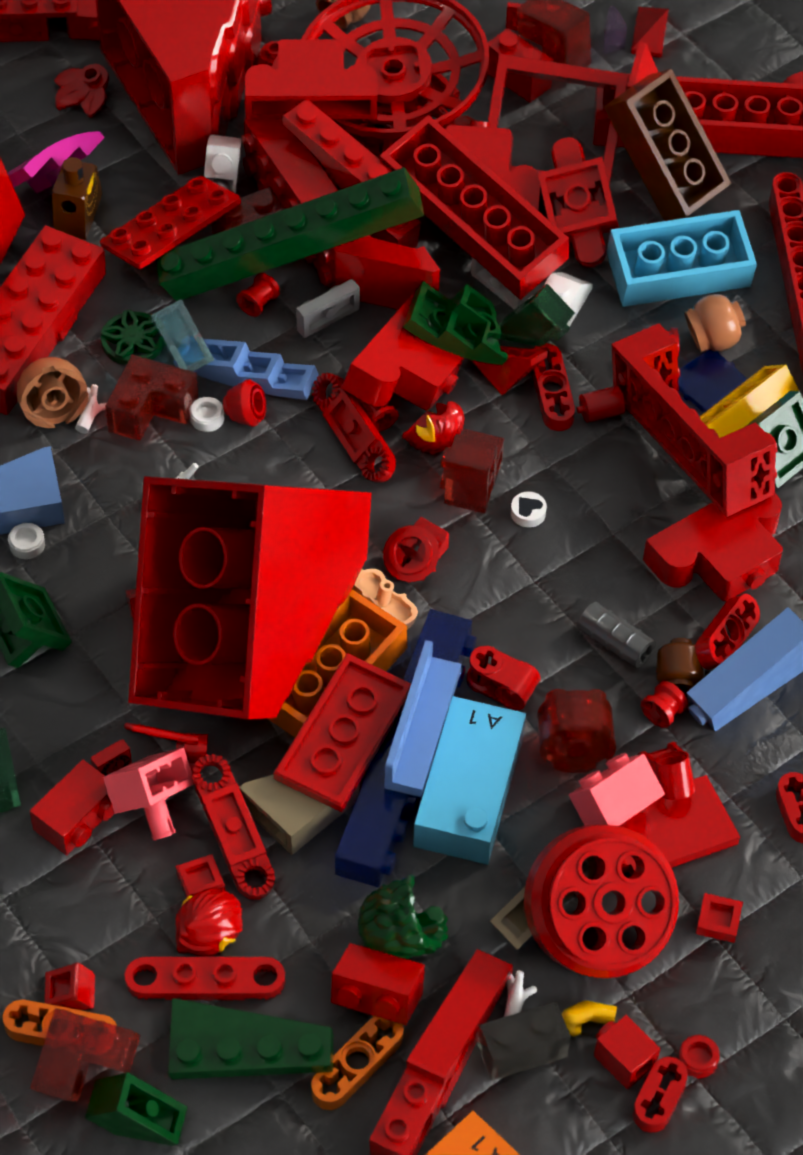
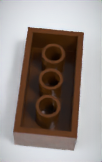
M672 68L649 74L604 106L664 221L689 216L732 184Z

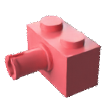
M184 747L147 756L103 777L115 814L143 808L152 834V840L162 839L176 833L165 800L193 785L192 771Z
M627 753L615 756L606 762L608 769L602 773L598 770L584 776L579 780L581 787L568 794L584 826L596 824L619 826L665 795L644 753L628 757Z

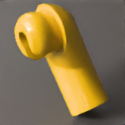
M587 1000L581 1001L563 1010L560 1019H562L560 1030L565 1035L578 1036L581 1033L582 1024L589 1021L606 1024L609 1021L614 1022L617 1006Z

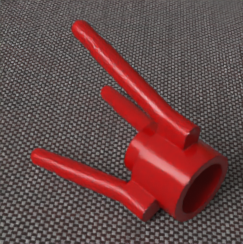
M129 722L124 724L126 730L177 741L176 749L184 747L191 771L198 758L207 754L208 734H184Z

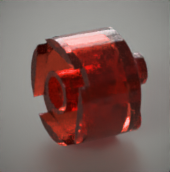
M553 689L546 694V700L541 704L537 712L540 756L545 763L547 759L553 763V768L567 773H582L596 769V763L606 758V762L613 758L616 752L611 704L606 699L604 691L600 689L589 691Z

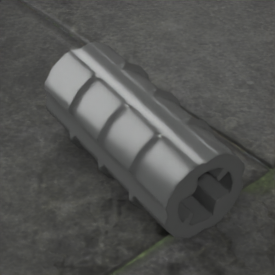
M598 602L591 603L584 610L578 621L577 628L590 636L591 640L597 641L606 650L612 651L621 660H625L635 668H639L647 662L656 645L655 640L644 634L641 629L638 630L629 624L627 619L623 620L614 614L612 610H608Z

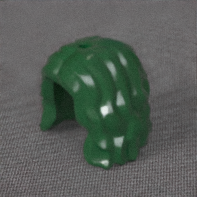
M408 875L407 878L401 881L395 880L390 884H383L378 890L372 891L370 895L366 896L359 910V918L357 920L358 933L365 947L409 959L412 956L433 954L437 949L441 948L442 942L448 938V927L445 925L448 917L437 906H431L421 913L415 912L413 906L415 897L412 893L415 876Z

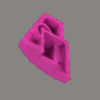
M100 131L73 135L56 142L8 172L13 187L25 181L36 193L51 187L57 180L64 160L71 157L81 160L87 157L105 137Z

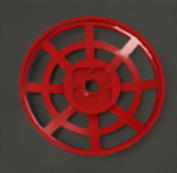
M338 0L323 10L312 21L301 38L318 39L325 32L332 39L343 41L344 53L347 50L357 58L355 64H365L376 71L377 102L391 104L392 115L377 114V119L366 120L393 123L394 129L364 127L347 122L348 119H332L346 132L363 137L400 139L414 127H407V121L424 117L441 106L451 109V111L434 120L441 126L452 122L464 113L477 99L486 83L489 71V46L486 35L478 20L456 0ZM392 2L419 3L440 10L441 13L432 25L414 19L394 18ZM380 3L381 20L364 24L348 34L334 24L336 20L356 9ZM452 18L460 22L470 33L478 51L459 57L453 42L442 33ZM395 29L412 30L424 35L418 42H415L411 39L396 37ZM383 30V39L374 41L365 48L356 42L366 35ZM436 41L445 50L449 60L432 63L427 49ZM480 62V71L474 89L464 100L451 97L458 85L461 69ZM393 67L401 69L400 72L394 74L386 72L389 68ZM451 72L449 82L442 93L428 87L431 83L432 75ZM417 97H422L432 102L419 110L405 114L404 103Z

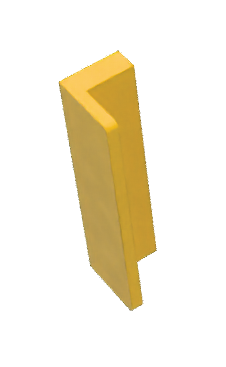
M786 364L764 366L703 413L700 419L709 429H714L719 438L745 427L789 391H799Z

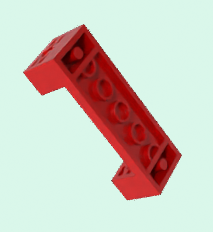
M658 323L611 344L613 386L617 385L620 388L624 397L625 408L726 517L775 495V479L777 478L775 462L778 447L774 437L770 433H766L754 422L719 438L714 429H709L702 422L697 411L693 408L690 409L679 395L678 379L681 374L678 367V353L680 352V345L674 334H669Z

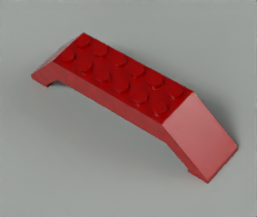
M278 55L271 66L274 69H278ZM245 117V134L241 137L246 156L243 158V166L248 176H253L257 181L261 195L264 198L268 197L271 201L274 213L338 191L311 151L282 124L283 119L246 120ZM368 235L305 257L308 263H313L317 268L322 284L324 286L328 285L330 289L353 279L360 287L361 302L400 309L411 295L414 296L416 288L423 281L439 292L440 268L424 246L415 249L372 238Z

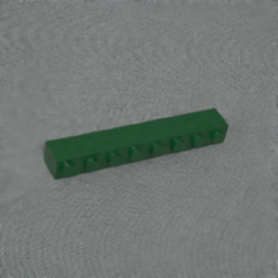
M404 167L177 247L156 259L159 284L178 302L424 216L419 187Z

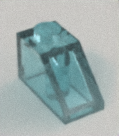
M182 299L151 315L152 323L184 377L214 361Z

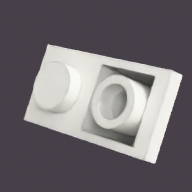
M210 134L206 150L204 177L236 194L242 138Z

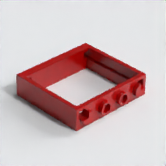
M499 54L488 122L491 128H498L507 73L616 90L614 99L627 91L629 74ZM611 120L603 160L609 186H611L619 135ZM511 166V171L517 166Z

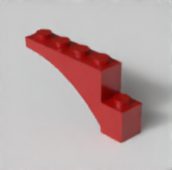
M308 99L283 115L282 124L311 151L341 189L393 171ZM414 219L373 233L370 236L387 242L416 248L421 222L418 219Z

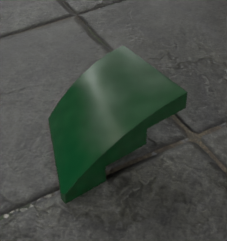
M424 281L416 288L403 328L435 347L470 360L503 365L508 358L507 353L500 349L498 339L502 333L496 321L497 315L494 304L468 284L451 300Z

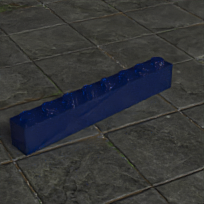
M430 609L403 680L412 683L425 640L433 642L432 657L461 664V673L456 686L460 688L466 671V666L462 665L465 657L470 658L477 641V637L472 635L473 620ZM402 711L370 764L335 855V875L378 888L381 885L384 874L390 876L393 871L397 853L393 852L396 842L403 843L409 821L405 820L408 810L415 811L419 800L417 796L385 789V764Z

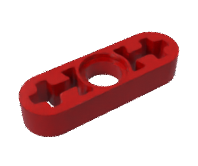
M542 343L533 349L547 351V360L551 362L550 370H546L545 361H543L531 372L543 422L551 430L565 431L573 425L575 405L562 353L557 346ZM548 382H555L562 388L559 391L551 392L546 390L543 385ZM559 403L560 413L564 416H558L554 412L555 404Z
M742 594L729 599L697 640L695 651L703 668L712 670L741 647L759 622L760 609L756 600L750 594ZM726 626L729 629L730 637L727 634Z

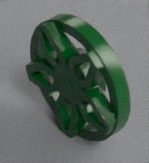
M131 309L124 310L123 313L111 318L102 328V349L111 360L119 364L129 366L145 364L155 359L163 350L165 344L164 328L159 319L147 313L132 311ZM127 321H132L133 325L128 326ZM158 333L159 340L158 343L155 344L152 340V337ZM107 341L117 344L116 351L109 347ZM134 352L144 353L140 356H130Z

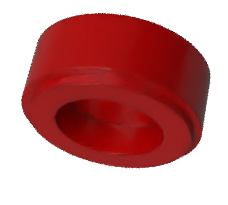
M693 1035L682 1042L678 1059L686 1066L689 1076L705 1078L715 1072L720 1059V1051L717 1044L709 1037Z

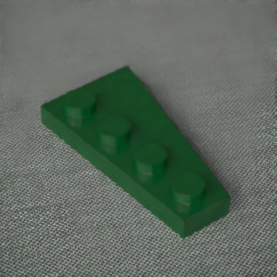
M172 998L168 1074L171 1080L333 1072L334 1034L332 1028L328 1026Z

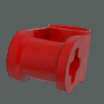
M480 646L471 652L469 659L470 668L466 676L468 686L473 691L492 698L509 709L522 710L541 680L538 670L531 664L519 661L491 646ZM489 656L492 658L491 665L488 664ZM478 675L481 676L480 683H478V681H477V680H478Z
M670 742L666 748L651 753L646 751L638 752L637 755L645 754L665 793L662 796L664 799L680 800L695 793L696 789L689 754L683 751L676 742Z

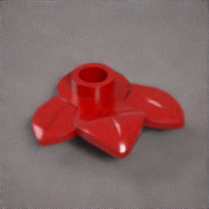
M90 64L82 69L69 68L62 71L54 79L55 84L61 87L58 89L55 98L58 110L81 104L85 114L91 118L106 102L105 89L108 86L109 74L106 68L100 64Z

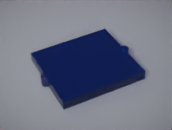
M708 350L680 368L681 375L678 379V389L684 394L683 398L685 400H690L705 413L745 382L747 378L735 368V363H729L718 352Z

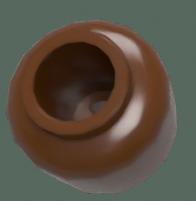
M674 638L670 643L663 645L658 650L656 664V680L658 683L661 681L671 682L684 695H687L686 692L704 678L705 668L700 664L696 655L695 644H692L690 639Z

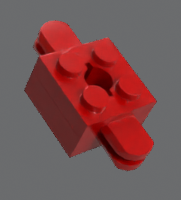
M564 137L558 140L552 147V159L555 169L538 173L547 217L551 223L569 237V242H572L577 261L582 266L588 268L596 267L605 260L607 254L603 234L609 233L611 229L619 228L607 173L602 157L586 161L582 145L579 141L571 137Z

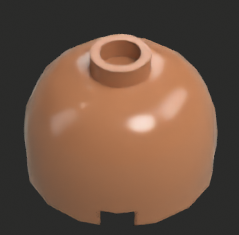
M56 357L40 358L30 363L23 370L17 383L19 405L26 419L39 427L56 428L54 424L63 421L66 424L73 422L84 411L88 402L87 384L81 372L68 360Z

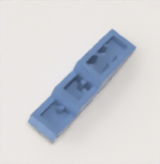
M186 338L173 362L175 367L222 384L234 387L244 380L251 379L262 387L264 394L302 400L308 399L312 386H314L313 382L319 376L315 365L284 363L281 354L252 352L249 350L246 342Z

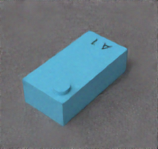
M740 210L611 229L607 246V257L622 307L751 287L757 267Z
M455 696L452 697L414 823L413 847L486 865L489 864L524 738L526 713Z

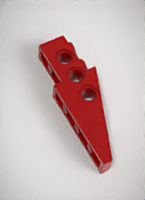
M477 949L409 1055L406 1061V1069L369 1139L370 1155L418 1154L441 1107H445L513 972L512 964Z

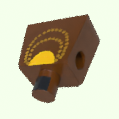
M76 157L64 160L52 192L54 229L79 239H87L103 195L96 165L82 162ZM74 204H75L77 209H76V211L71 212L70 209H71V208H72V209H75V206H74Z

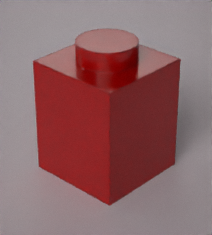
M625 1015L616 1023L609 1021L599 1030L595 1037L597 1041L594 1057L629 1090L650 1072L652 1066L658 1060L661 1048L635 1022Z

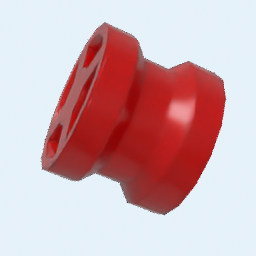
M661 681L655 687L654 694L647 695L641 701L640 706L650 722L660 728H667L674 722L675 714H681L686 710L688 701L684 693L676 685L668 681Z

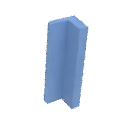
M425 640L385 764V789L421 798L461 673L460 663L432 657L433 642Z

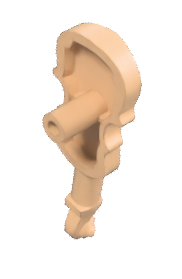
M361 569L352 589L406 624L407 630L412 627L418 610L406 598V594L395 593L393 591L394 584L386 580L380 570Z

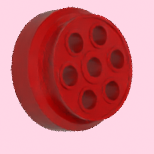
M596 824L571 829L556 837L541 851L528 874L524 892V908L526 920L533 938L550 959L558 965L578 974L595 978H615L628 975L643 968L663 950L675 928L679 911V894L677 882L669 862L650 840L624 827ZM589 856H592L597 862V871L591 878L585 877L582 872L583 861ZM627 856H631L636 863V870L629 878L625 877L621 870V864ZM572 891L578 898V906L574 912L568 914L563 909L562 902L564 896ZM612 891L616 895L617 905L612 912L606 913L602 907V899L607 892ZM647 891H651L655 895L656 904L647 913L642 908L641 900ZM593 926L598 933V940L592 948L587 949L583 943V934L586 929ZM632 926L636 930L637 939L633 946L626 948L622 942V934L626 928Z

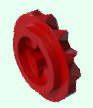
M408 525L401 527L393 532L385 543L383 550L384 564L389 573L396 579L407 583L424 581L430 573L436 571V565L441 558L439 542L429 530L421 526ZM404 546L414 550L419 546L420 548L417 553L421 556L422 563L415 560L406 563L408 557L401 547Z

